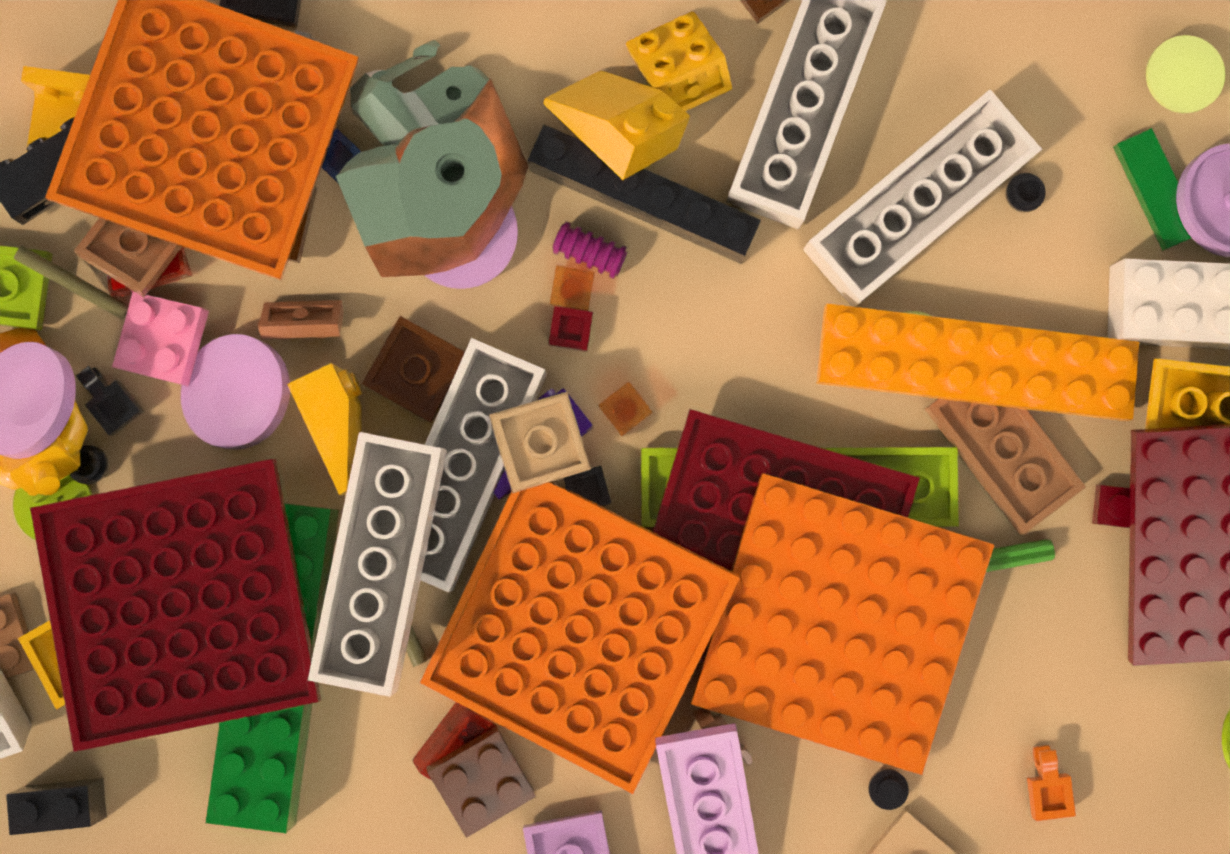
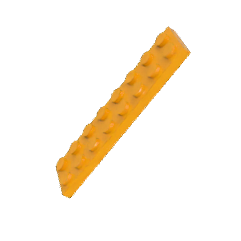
M827 303L824 306L816 384L1118 421H1131L1134 416L1139 342Z

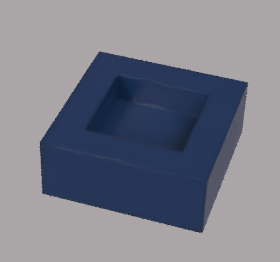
M338 129L334 131L322 165V169L337 183L336 175L341 172L347 162L358 153H361Z

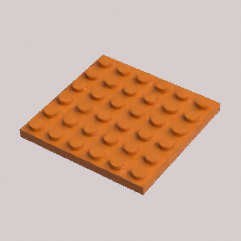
M118 0L45 198L66 207L282 281L357 69L359 57L205 0Z
M761 473L731 569L732 572L740 575L741 578L709 640L691 698V704L922 775L994 544Z
M554 482L545 483L513 494L511 492L420 683L633 794L656 749L655 737L663 735L741 576Z

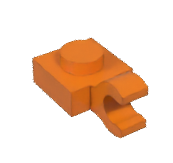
M1049 745L1033 747L1034 762L1039 776L1027 778L1032 818L1035 821L1076 816L1071 776L1067 773H1058L1056 750H1050Z

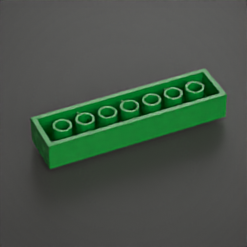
M284 503L312 652H314L331 571L339 510ZM312 704L219 722L205 823L285 834L296 825Z

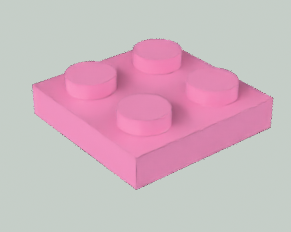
M133 292L112 367L189 386L209 311L200 307L149 295L142 297Z

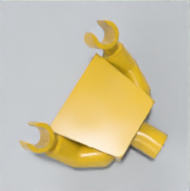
M74 401L70 418L63 431L46 449L34 456L22 459H13L0 455V485L12 490L22 488L31 496H36L37 494L52 495L59 490L60 480L76 471L80 466V450L88 432L86 421L76 401Z

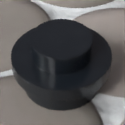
M1022 173L1009 181L1005 194L1007 202L1013 209L1026 213L1034 211L1041 206L1045 199L1046 190L1039 177L1031 173Z
M82 446L80 450V466L70 476L81 484L90 485L99 482L108 471L109 464L106 454L96 446Z
M882 769L871 777L868 784V793L873 803L879 808L894 810L902 806L907 800L909 786L905 777L898 771Z

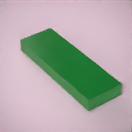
M1151 128L1113 146L1162 251L1191 239V236L1181 222L1177 209L1176 194L1178 181L1153 129Z

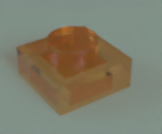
M556 265L550 306L589 311L595 272Z
M629 381L598 405L621 437L653 413Z

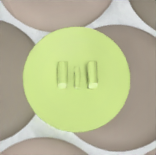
M1190 35L1176 36L1159 45L1150 56L1146 67V82L1154 99L1166 109L1178 113H1193L1206 108L1220 95L1225 83V66L1220 54L1209 42Z

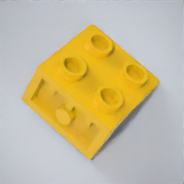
M694 11L679 16L626 42L629 54L649 86L664 91L684 111L732 90L725 55Z
M23 66L21 82L31 88L35 95L27 146L42 137L49 139L61 131L60 127L64 122L75 117L90 75Z

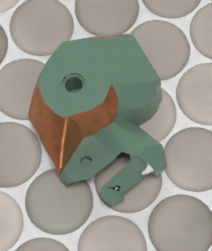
M436 40L429 41L414 49L413 57L387 70H374L365 73L350 88L353 114L383 146L358 153L346 163L341 172L336 175V178L363 244L381 277L420 276L446 272L477 260L500 229L523 186L529 167L493 82L481 70L470 65L465 67L452 66L418 89L407 93H402L392 86L393 79L436 56L437 49L440 47Z

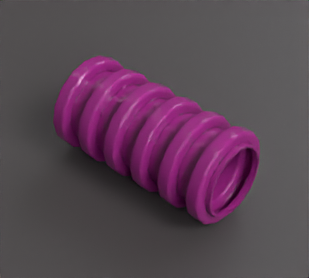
M568 221L562 224L552 246L554 254L564 253V258L569 260L573 257L576 259L575 263L577 264L585 262L587 263V268L592 269L594 266L598 268V273L600 274L606 271L610 273L609 277L612 279L618 276L628 253L626 246L622 245L621 248L615 246L616 242L610 241V243L604 242L605 237L599 236L597 239L593 237V232L588 231L586 234L582 232V227L579 226L574 229Z

